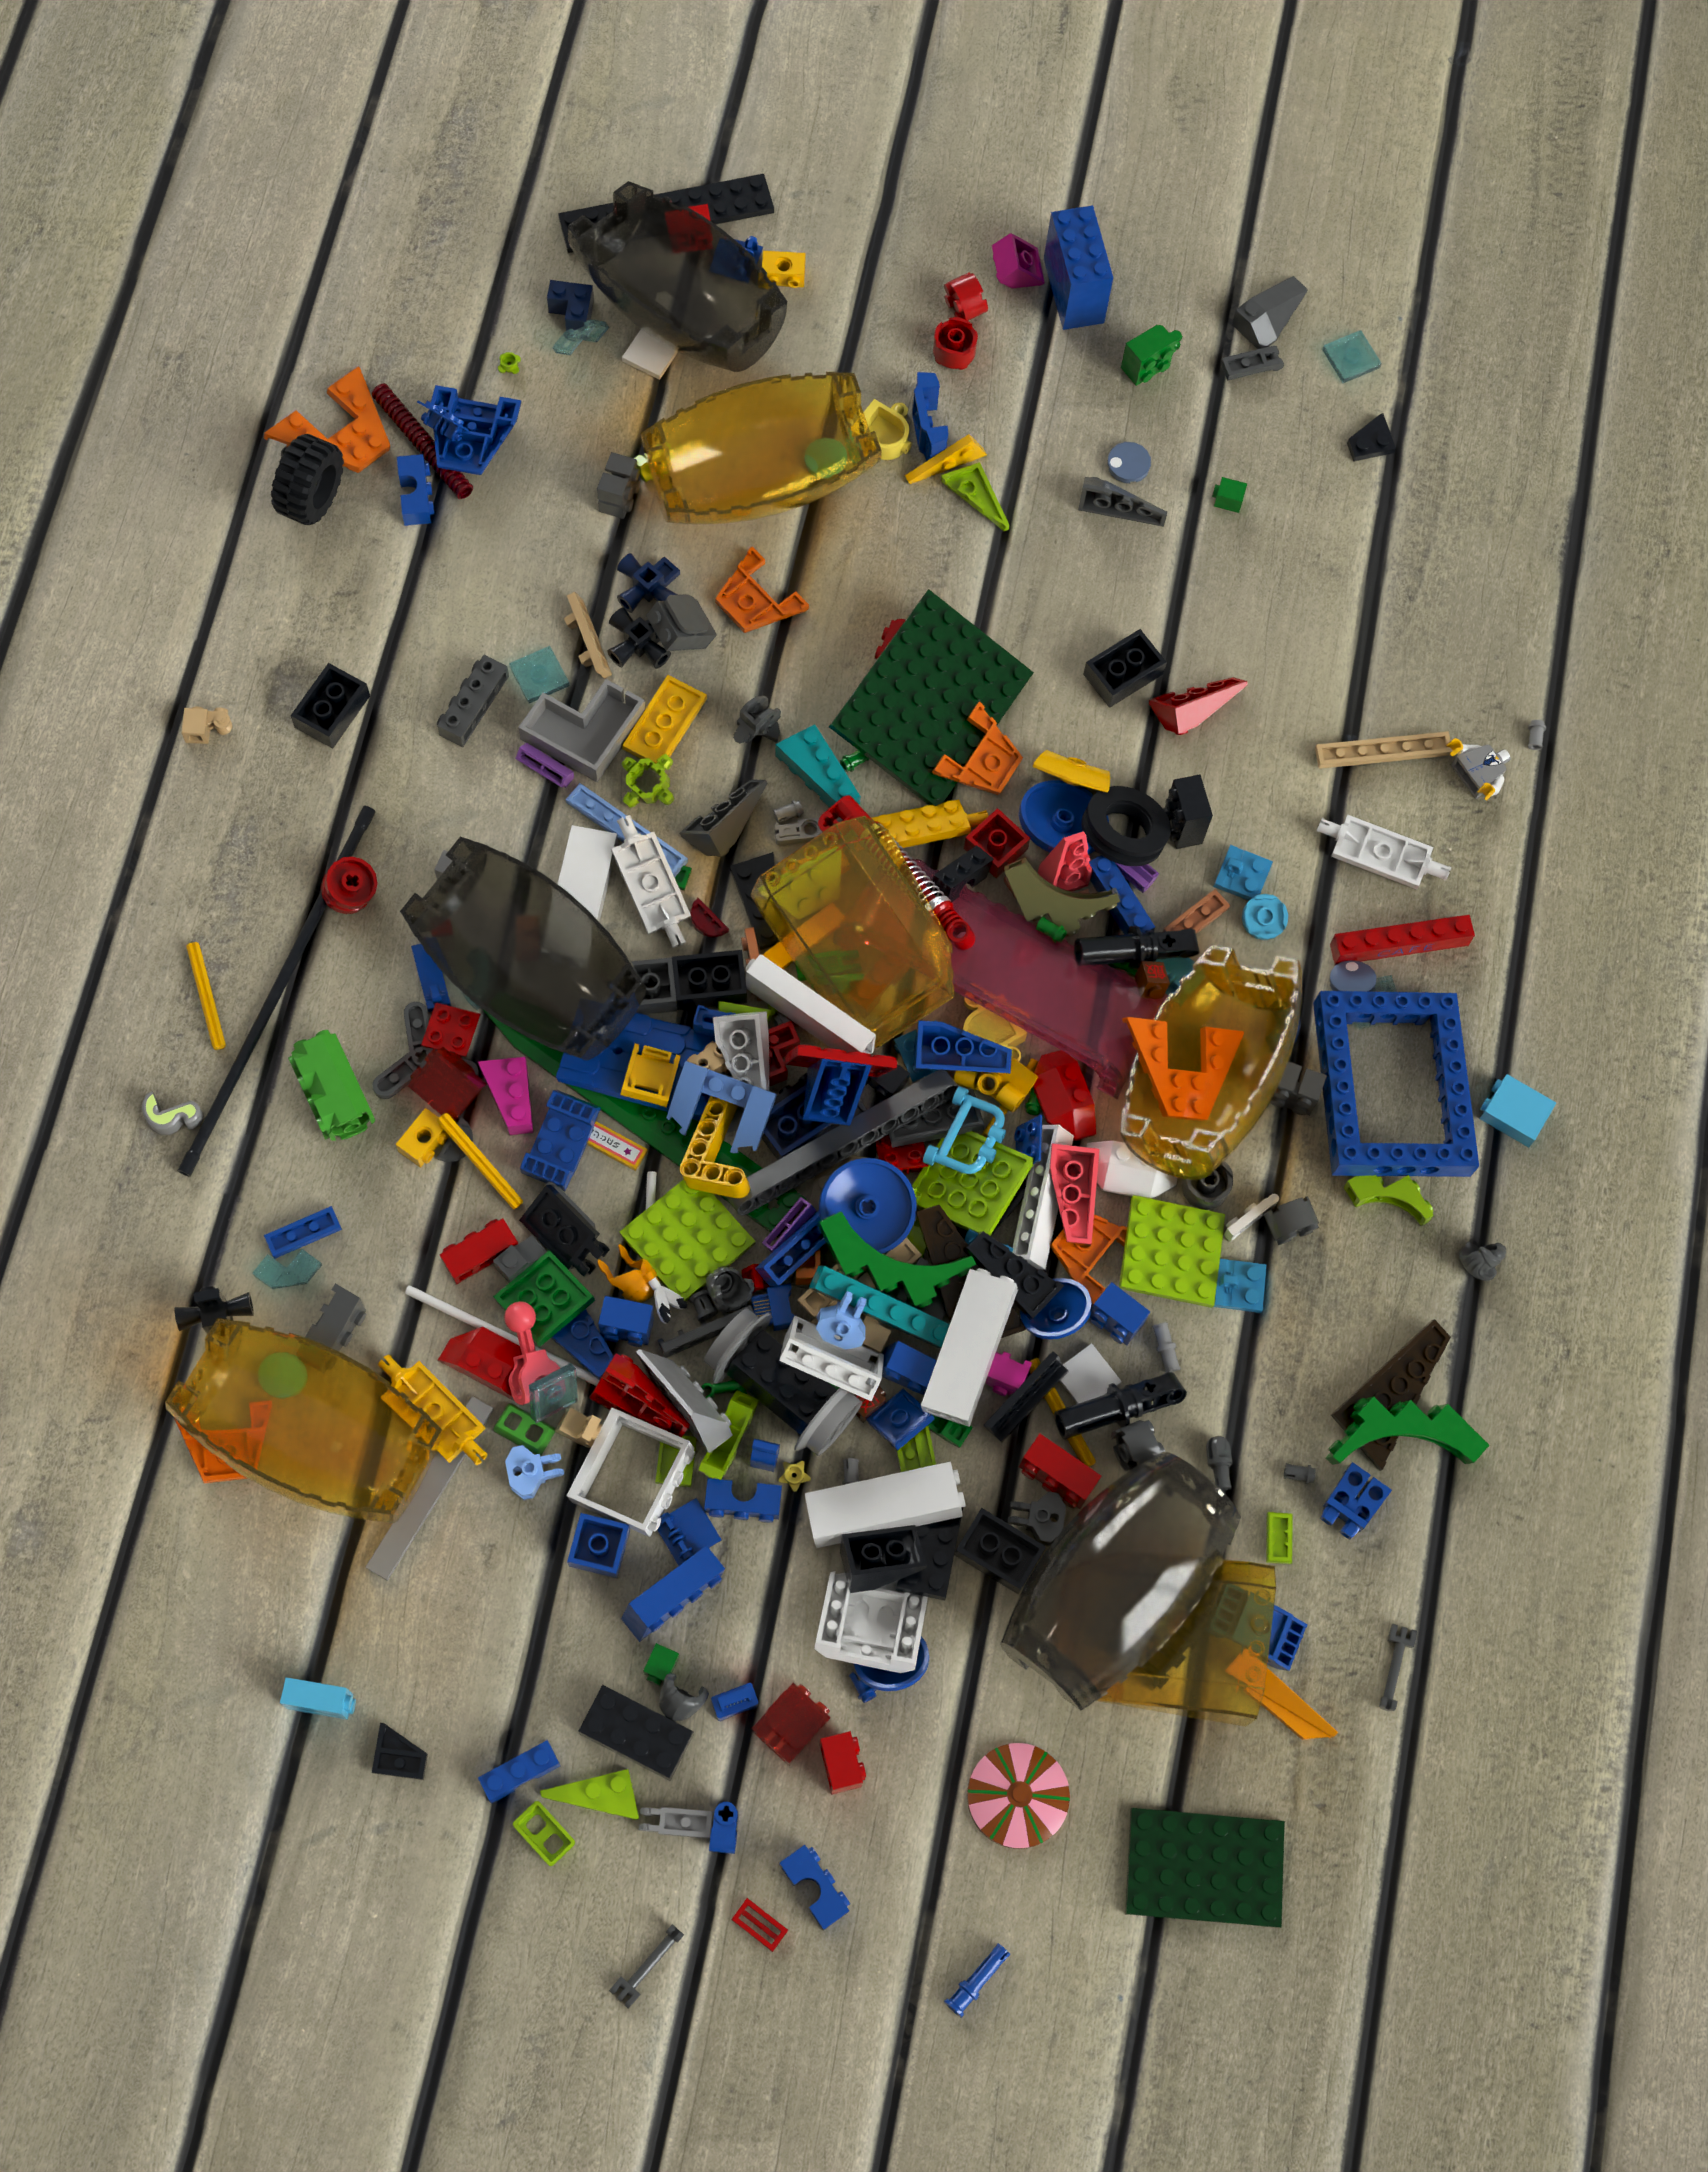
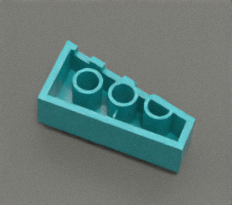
M815 724L775 744V756L780 761H783L794 775L797 774L810 790L819 795L820 799L829 808L847 795L852 796L860 805V794Z

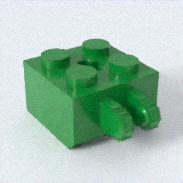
M1155 325L1126 343L1121 369L1135 386L1142 382H1148L1155 374L1164 372L1170 367L1172 355L1181 345L1180 341L1183 337L1181 332L1178 330L1168 332L1163 325Z

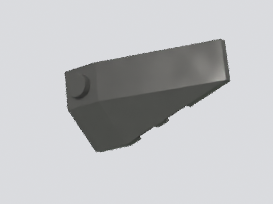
M1292 276L1250 298L1237 308L1232 325L1257 349L1269 347L1277 341L1281 331L1289 322L1290 317L1303 300L1308 289Z
M1098 477L1084 478L1079 511L1164 527L1167 511L1106 480H1101Z
M749 780L729 795L730 800L711 807L713 812L706 817L698 816L680 832L681 837L706 856L722 857L729 852V848L736 843L768 784L767 781Z

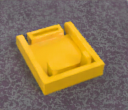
M635 1043L620 1095L667 1107L681 1056L676 1054L674 1064L669 1063L672 1052L644 1045L642 1055L637 1054L639 1044ZM635 1086L656 1091L658 1094L636 1089Z

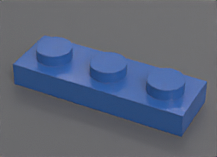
M332 1206L272 1231L264 1235L273 1258L276 1259L342 1230Z

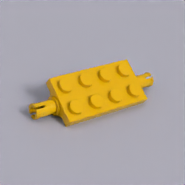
M958 799L947 801L937 806L926 805L887 815L883 814L872 817V819L884 826L886 831L890 833V836L899 843V846L906 848L968 835L971 833L972 827L978 826L988 817V812L984 810L967 814L964 812ZM853 838L855 852L864 850L857 842V838Z
M391 1355L384 1356L383 1358L389 1365L381 1359L378 1366L391 1378L392 1384L383 1396L448 1463L462 1451L475 1465L482 1463L476 1454L483 1460L486 1459L488 1454L474 1439L486 1429L484 1425L420 1361L411 1368L406 1369L402 1368Z

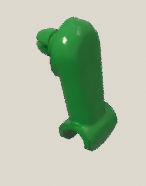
M734 1380L717 1384L704 1383L701 1386L703 1390H712L711 1394L705 1398L711 1397L713 1399L716 1394L735 1393L737 1390L747 1394V1391Z

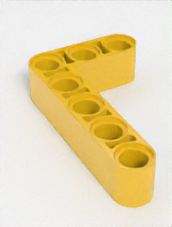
M713 1096L709 1097L680 1165V1173L689 1188L732 1198H743L750 1192V1184L742 1169L714 1163L738 1105Z

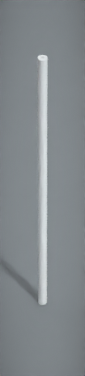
M410 1285L407 1287L406 1295L475 1328L485 1327L520 1346L518 1337ZM535 1346L536 1351L543 1350ZM546 1351L548 1358L554 1361L560 1369L595 1386L599 1383V1380L589 1371Z

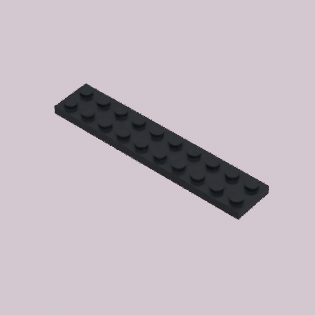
M763 173L558 213L567 252L573 253L670 234L666 210L708 204L711 225L772 214L774 213V206Z

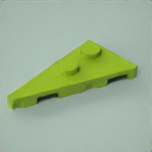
M980 462L941 475V482L1001 530H1009V523Z
M629 1769L540 1791L542 1798L627 1817L633 1820L639 1819Z

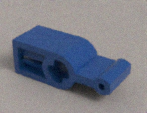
M754 1439L750 1467L774 1472L780 1444Z

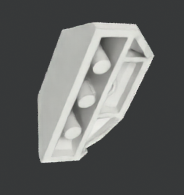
M1114 1140L1087 1143V1148L1099 1149L1097 1184L1102 1191L1130 1197L1136 1195L1154 1199L1169 1189L1176 1187L1180 1162L1160 1150Z

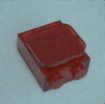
M444 1047L437 1051L433 1049L425 1057L424 1060L427 1063L424 1067H418L411 1074L410 1078L412 1081L408 1087L440 1115L448 1113L456 1121L486 1086V1083L455 1052L448 1051Z
M794 1683L778 1697L761 1719L752 1727V1732L788 1766L792 1764L831 1719L828 1715L830 1710L819 1701L816 1704L809 1697L811 1693L802 1684L797 1686Z

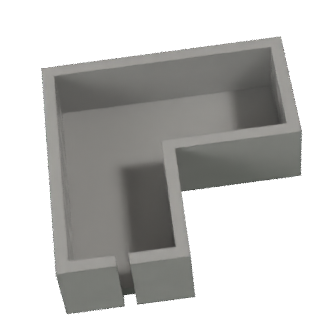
M606 679L581 714L543 692L518 727L520 740L598 783L645 711V700L629 691L625 693L624 700V689Z

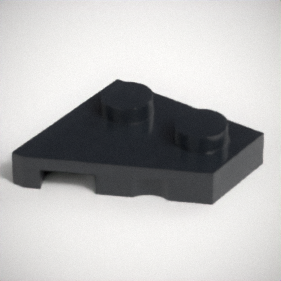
M1383 413L1351 436L1347 442L1353 462L1392 454L1396 450Z
M380 1723L372 1774L424 1780L428 1754L385 1723Z

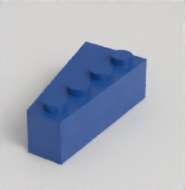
M900 1341L885 1347L882 1353L884 1355L882 1377L925 1395L937 1360Z
M706 1545L631 1601L621 1618L637 1640L641 1642L650 1633L662 1627L664 1622L670 1617L673 1618L678 1615L686 1604L698 1600L703 1595L702 1591L707 1587L712 1589L722 1581L721 1575L725 1570L724 1566Z

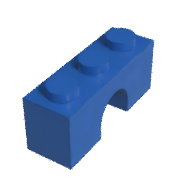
M423 454L398 456V476L401 487H413L416 489L411 494L400 495L404 525L431 523L430 515L434 514L433 501H429L428 496L433 495L431 482H427V476H431L429 462L425 463Z
M707 1479L704 1511L709 1513V1516L722 1518L724 1514L734 1515V1519L748 1520L749 1517H757L759 1521L772 1523L774 1519L779 1520L782 1485L757 1483L755 1496L749 1501H739L732 1494V1480Z
M546 1740L483 1774L478 1779L488 1800L494 1803L515 1792V1789L532 1779L540 1778L561 1767L550 1743Z
M803 1845L781 1861L779 1865L793 1886L803 1880H812L817 1883L820 1888V1898L808 1909L824 1931L849 1912L847 1906L850 1905V1902L842 1891L837 1893L832 1885L835 1883L833 1876L828 1869L824 1871L817 1863L821 1859L814 1848L808 1849L806 1845Z

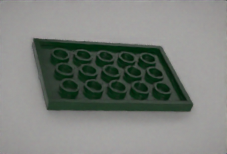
M1131 1808L1125 1915L1281 1928L1285 1821Z

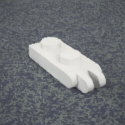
M1272 1194L1258 1205L1252 1203L1244 1210V1216L1240 1219L1235 1217L1226 1224L1227 1230L1224 1233V1237L1231 1242L1263 1217L1264 1213L1276 1206L1279 1196Z

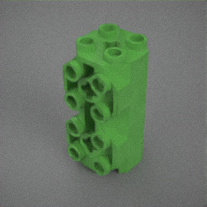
M322 1030L315 1037L308 1040H299L293 1045L295 1050L291 1052L292 1056L288 1057L325 1140L330 1138L331 1141L336 1140L335 1136H340L341 1140L351 1138L364 1132L368 1128L366 1124L369 1121L371 1124L375 1122L373 1113L336 1034H330L329 1030Z

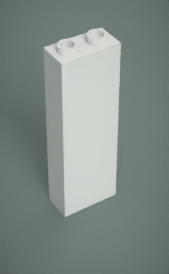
M571 826L542 947V957L547 963L552 965L567 964L574 969L589 968L614 862L611 849L618 845L617 833Z
M762 954L756 960L753 958L745 968L746 989L830 1048L844 1050L846 1053L851 1051L868 1053L870 1055L873 1053L876 1034Z
M980 1268L976 1271L969 1270L921 1403L923 1412L970 1427L1018 1291L1017 1284L1014 1283L1013 1279L1006 1276L997 1278L991 1276L990 1272Z
M950 1461L805 1493L816 1548L841 1543L842 1534L911 1525L917 1527L962 1517L961 1507H966L963 1492L958 1493L956 1485L961 1484L958 1469L953 1470Z

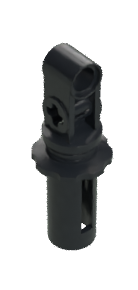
M1130 926L1128 934L1076 938L1074 942V958L1078 966L1130 962L1132 969L1137 970L1142 961L1155 962L1157 959L1190 958L1200 953L1194 929L1156 933L1153 930H1146L1141 933L1138 926Z
M1172 1372L1143 1380L1134 1385H1125L1122 1389H1119L1118 1386L1112 1383L1109 1384L1106 1395L1055 1411V1422L1063 1439H1068L1116 1422L1121 1427L1130 1424V1418H1139L1143 1414L1179 1404L1185 1399L1187 1392L1177 1376Z

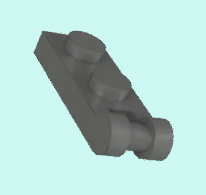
M1269 346L1224 357L1221 360V365L1227 380H1232L1269 370L1278 371L1284 367V362L1278 356L1279 350L1277 346Z

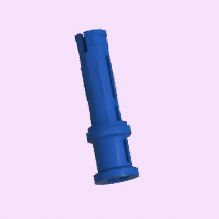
M998 1943L967 1981H961L958 1984V1990L950 1999H946L944 2003L957 2016L962 2018L964 2016L963 2011L973 2000L976 2001L979 1998L980 1994L978 1992L1010 1956V1953Z

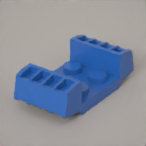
M917 372L912 418L918 450L924 454L926 461L947 448L948 425L933 427L932 416L927 414V411L937 410L940 384L936 374Z
M553 1090L546 1104L549 1110L530 1154L526 1153L520 1170L524 1175L546 1184L548 1182L555 1183L563 1191H566L594 1129L601 1107L559 1090Z
M1228 1582L1222 1586L1205 1631L1217 1638H1228L1263 1657L1262 1662L1271 1667L1290 1671L1307 1624L1294 1617L1293 1614L1254 1593Z

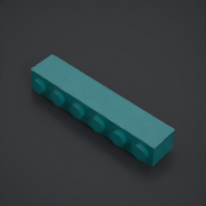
M818 1266L809 1286V1289L837 1302H841L847 1291L851 1292L852 1300L849 1306L854 1308L857 1301L863 1297L867 1299L862 1311L863 1314L936 1348H942L950 1324L826 1266Z

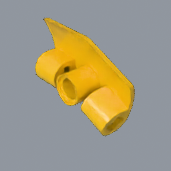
M1045 750L1033 763L1034 768L1061 778L1067 784L1074 786L1082 785L1106 793L1109 791L1110 771L1087 765L1081 759L1067 758Z
M1012 1056L1011 1073L956 1070L954 1075V1081L959 1086L990 1095L1012 1113L1021 1105L1038 1078L1035 1073ZM988 1077L992 1078L995 1082L993 1089L987 1085Z

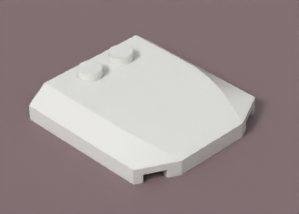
M836 1571L830 1572L814 1649L826 1658L897 1673L915 1670L928 1597L896 1590L898 1580L876 1590L850 1593L845 1573L835 1574Z

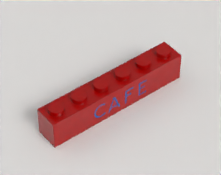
M1469 914L1338 933L1334 935L1330 948L1334 964L1337 965L1351 960L1362 962L1469 946L1475 937Z

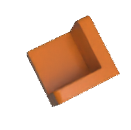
M817 1250L815 1256H810L796 1269V1285H810L818 1266H820V1250Z

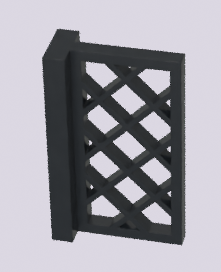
M1054 1351L1049 1354L983 1425L1001 1443L1069 1372L1061 1364L1059 1356Z

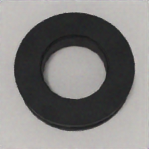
M1111 786L1108 793L1103 791L1096 792L1082 816V830L1085 832L1087 841L1093 849L1108 860L1126 866H1142L1156 860L1171 833L1170 821L1164 809L1147 794L1125 786ZM1114 813L1133 818L1144 829L1146 837L1139 839L1121 835L1108 823L1106 815Z

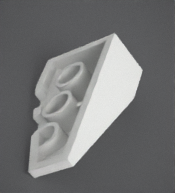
M750 1012L713 1017L715 1042L726 1061L725 1065L730 1070L732 1077L769 1091L767 1012Z

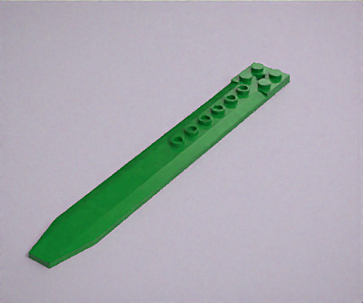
M498 993L484 1009L485 1014L516 1050L556 1078L571 1030L543 1010ZM565 1084L591 1104L601 1107L600 1110L680 1167L699 1123L695 1119L691 1120L685 1136L679 1132L682 1127L673 1117L670 1120L666 1118L668 1114L666 1111ZM724 1140L714 1163L742 1169L746 1178L763 1169L740 1151L738 1153H731L732 1146ZM791 1189L775 1198L778 1200V1208L773 1207L769 1209V1203H766L746 1215L771 1232L800 1197L805 1200L807 1198L796 1190ZM719 1195L724 1200L729 1202L726 1196ZM784 1229L778 1234L777 1238L781 1235Z

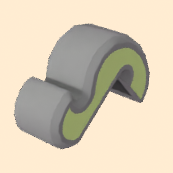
M151 1091L142 1102L143 1116L151 1129L160 1135H171L177 1132L184 1123L188 1129L192 1130L203 1122V1112L199 1105L193 1101L161 1111L157 1098L153 1091Z

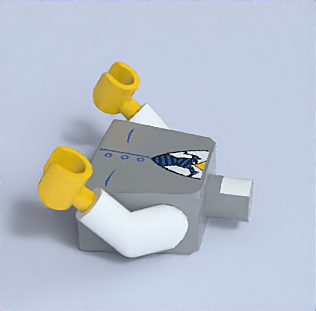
M1456 738L1446 745V747H1450L1453 750L1450 752L1452 757L1457 754L1451 766L1475 799L1484 794L1486 796L1484 799L1487 801L1491 796L1499 793L1505 780L1503 775L1507 770L1504 764L1511 760L1507 750L1503 749L1495 753L1490 745L1462 744Z

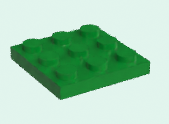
M550 1250L493 1296L504 1311L515 1302H526L533 1307L536 1313V1321L531 1328L533 1341L538 1347H541L596 1301L594 1296Z

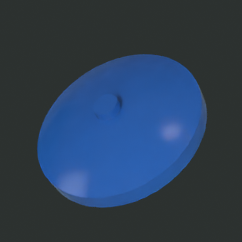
M1060 780L1038 783L1025 793L1019 807L1021 827L1033 843L1050 853L1063 838L1083 832L1081 825L1082 816L1093 794L1081 786L1070 785ZM1088 843V850H1087V852H1088V855H1089V854L1093 853L1095 850H1094L1093 847Z
M862 1158L842 1165L829 1176L820 1194L819 1214L821 1220L842 1211L852 1229L867 1244L881 1254L894 1249L902 1243L910 1233L915 1222L917 1205L911 1183L897 1167L880 1159Z

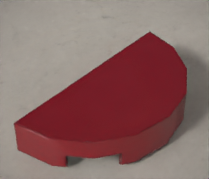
M697 897L692 904L690 912L691 922L696 931L708 937H719L728 933L729 928Z

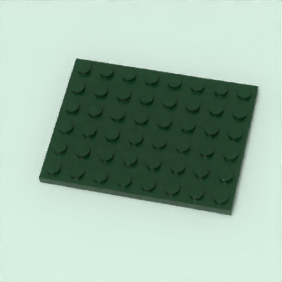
M928 589L831 722L829 728L925 803L937 806L945 801L957 783L932 773L941 757L945 754L964 767L985 735L984 732L966 720L975 705L981 702L985 707L984 710L990 718L993 717L997 726L1034 672Z

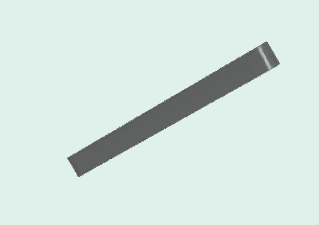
M938 1070L852 1119L850 1126L839 1125L747 1177L750 1184V1192L745 1197L732 1198L726 1196V1198L739 1215L749 1214L887 1136L890 1129L893 1128L894 1132L903 1127L904 1124L910 1123L954 1097L959 1086L946 1070Z

